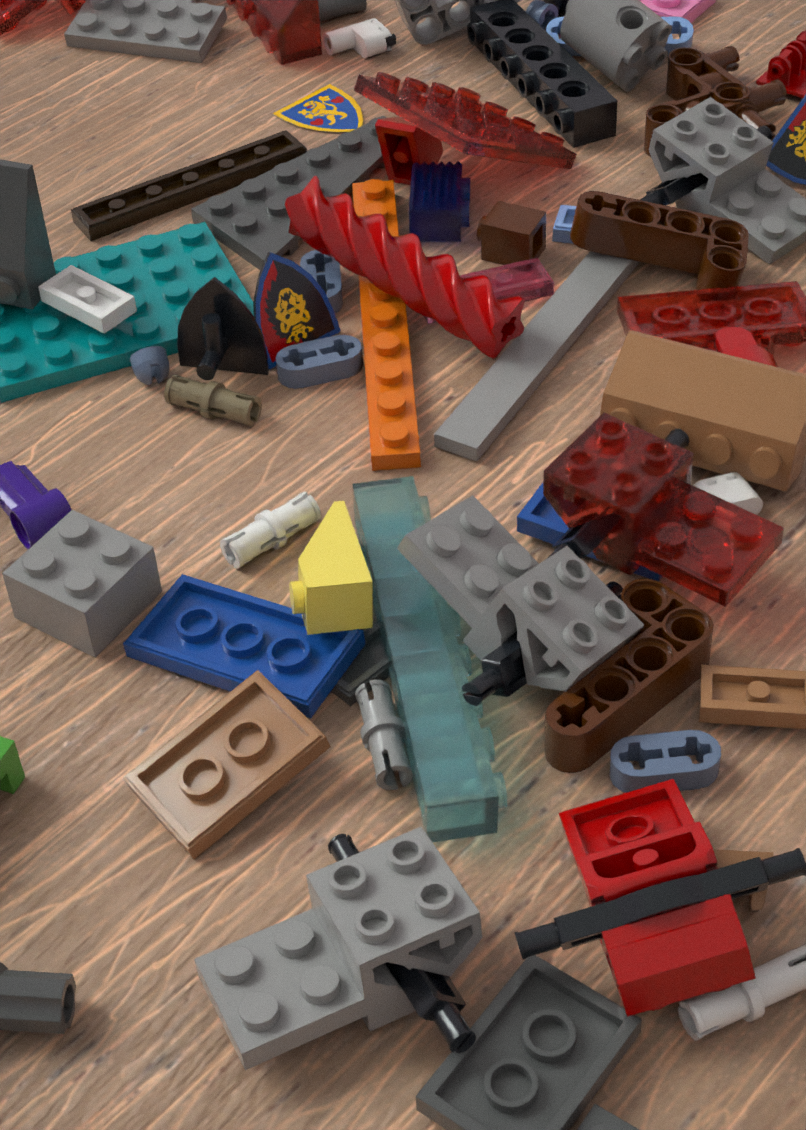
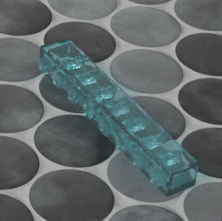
M413 476L354 483L352 488L355 528L373 581V607L376 620L379 622L383 621V627L380 628V637L385 656L387 655L388 661H392V665L389 667V678L398 717L404 723V744L409 765L413 772L412 779L424 831L432 842L497 833L498 808L507 807L506 785L502 772L492 773L490 762L495 760L492 733L490 727L480 728L478 718L483 717L482 703L478 706L470 705L463 698V694L467 692H463L462 687L468 682L467 677L471 676L472 667L468 646L465 643L458 644L456 638L461 635L459 614L451 605H447V601L397 549L406 534L431 520L428 498L426 495L418 496Z

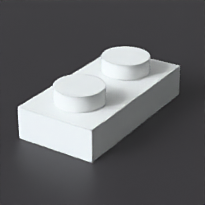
M70 265L38 286L42 302L104 334L137 311L133 295L73 265Z

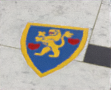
M331 84L272 113L293 125L315 131L350 132L361 127L363 124L361 108L354 98Z

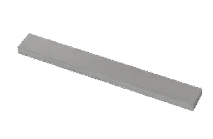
M590 251L527 324L523 333L515 338L434 433V446L478 461L640 262Z

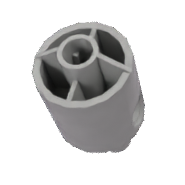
M568 1L565 9L566 15L563 18L560 29L561 40L624 91H631L650 68L656 70L666 60L668 51L664 47L672 31V26L641 1Z

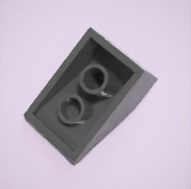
M0 160V304L34 309L41 300L38 286L56 275L34 169L31 164Z

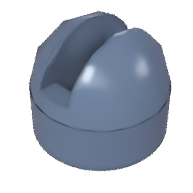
M160 346L146 347L136 351L130 357L135 376L145 385L152 384V377L156 378L158 384L168 377L170 369L165 348Z

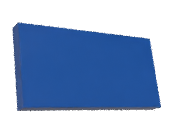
M182 574L125 640L123 646L126 656L230 692L258 670L298 710L311 719L366 643L364 631L361 629L307 635L302 614H293L290 607Z

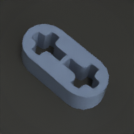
M317 250L306 253L301 258L300 267L312 275L325 293H327L326 295L334 312H339L343 306L340 264L334 257L322 254Z
M335 335L284 347L276 355L278 380L288 388L298 389L355 376L363 367L361 342L350 335Z
M683 730L625 737L616 742L611 749L609 777L613 785L625 793L670 779L675 780L680 791L708 787L716 780L719 774L721 747L713 736L700 730ZM687 755H695L696 760L701 763H692L691 758ZM629 761H638L639 766L644 769H634Z

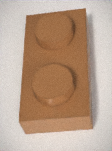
M701 664L699 722L806 729V671Z

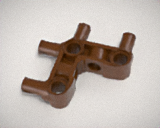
M727 46L724 49L707 54L694 48L682 47L674 49L668 54L666 93L673 100L654 105L646 111L644 152L651 157L648 149L654 129L710 97L724 105L725 108L754 128L758 129L760 126H767L772 133V141L775 138L773 132L776 131V127L761 117L758 112L783 105L786 101L783 97L786 96V88L778 79L751 88L731 75L729 71L737 70L739 64L736 62L740 61L739 53L734 46Z

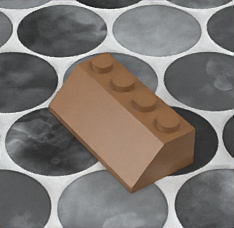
M630 330L627 333L603 393L596 439L647 452L656 448L672 430L681 429L688 435L690 442L677 455L678 462L721 474L737 472L746 481L787 491L802 472L806 455V374Z

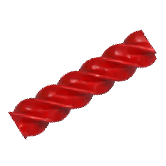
M314 176L302 192L286 199L285 207L290 219L289 234L301 237L311 248L318 252L334 257L345 269L366 277L375 287L386 294L401 298L413 311L436 320L447 332L458 338L471 341L480 352L488 357L495 359L510 340L523 333L525 327L520 319L525 299L520 296L497 299L488 277L476 275L462 278L458 273L453 256L449 254L426 257L420 239L416 234L391 236L384 215L375 213L367 216H358L355 212L351 196L344 193L326 197L321 190L318 176Z

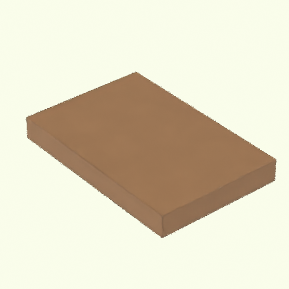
M257 670L123 777L133 793L195 860L331 746L326 736Z

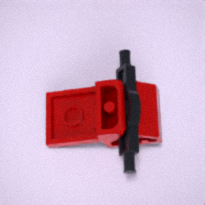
M674 779L559 813L563 831L590 907L555 917L554 922L521 932H514L523 960L527 957L562 947V950L600 940L627 1017L645 1011L659 1010L675 1002L709 992L723 991L732 985L756 979L749 948L732 900L764 891L768 885L802 875L806 876V862L800 848L761 860L760 857H756L718 869V862L713 847L700 821H694Z

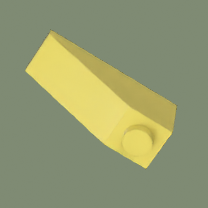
M345 501L333 502L298 559L299 581H291L289 584L292 613L302 614L307 635L373 628V581Z

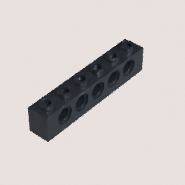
M497 0L470 7V23L467 25V35L470 43L476 46L487 61L492 63L502 73L504 79L508 80L519 91L520 95L532 104L538 114L543 116L554 127L557 134L561 135L573 148L616 136L618 101L514 0Z

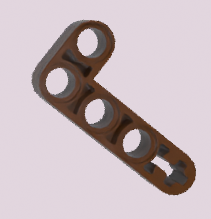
M600 191L584 192L578 198L570 231V240L573 244L581 249L695 273L697 274L696 294L706 303L716 306L732 303L747 263L749 234L744 225L737 221Z
M638 579L628 583L622 590L621 600L644 626L631 642L556 698L547 707L545 715V756L548 763L553 768L567 773L581 772L589 768L608 753L616 742L628 737L699 680L701 664L709 665L714 627L711 617L706 612L656 580Z

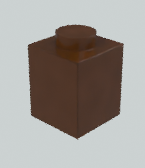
M498 201L488 215L480 219L477 227V240L481 242V260L530 271L546 248V212Z

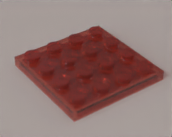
M378 72L376 78L359 75L354 87L355 92L467 155L571 169L577 156L576 153L563 147L564 139L547 132H542L541 134L535 132L536 125L520 117L514 116L512 119L506 116L508 109L488 101L484 104L479 101L481 97L479 93L464 87H459L458 91L455 92L451 87L433 82L430 88L426 83L417 79L406 77L403 83L400 79L383 72Z

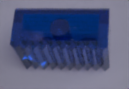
M425 161L421 165L415 162L412 165L408 212L409 234H416L420 242H461L462 227H470L471 178H463L462 164L459 161L455 164L449 161L446 165L442 161L438 165L435 162L429 165Z

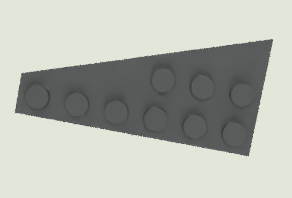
M387 117L374 118L369 123L350 132L343 133L338 138L319 147L312 148L295 159L281 163L264 174L245 180L241 185L210 197L206 202L191 208L193 223L206 222L215 239L259 270H261L268 252L279 256L283 254L291 256L299 248L298 240L301 237L289 234L288 232L290 219L285 207L286 199L302 192L314 176H318L321 190L326 197L344 193L349 195L353 190L352 183L370 180V174L376 168H385L375 124L377 119Z

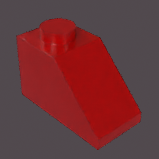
M404 117L377 119L375 129L388 181L394 180L396 183L426 189L443 154L438 124Z

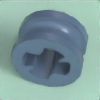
M543 0L532 1L525 11L545 31L547 24L558 17L557 7L551 3L546 4Z

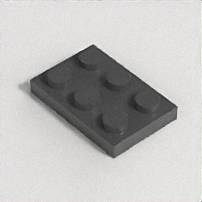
M536 955L527 957L470 1028L476 1035L475 1043L465 1052H451L416 1095V1110L446 1130H570L641 1033L642 1019L636 1015L627 1017L623 1007Z

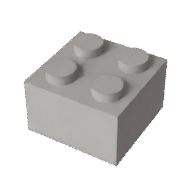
M71 510L2 573L16 619L93 657L99 655L162 592L153 546L74 510Z

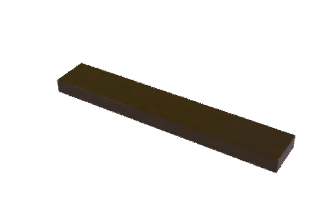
M285 130L71 209L72 219L90 241L237 187L245 180L253 179L274 169L275 166L281 163H286L305 154L307 148Z

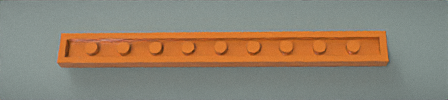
M370 179L365 182L352 183L356 214L358 216H367L375 213L384 215L391 236H399L394 180ZM359 275L372 471L420 468V445L406 304L401 298L386 294L375 287L366 277Z

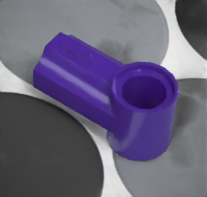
M12 461L0 465V507L9 516L16 535L28 550L72 509L61 491L57 488L48 491L25 465H16Z

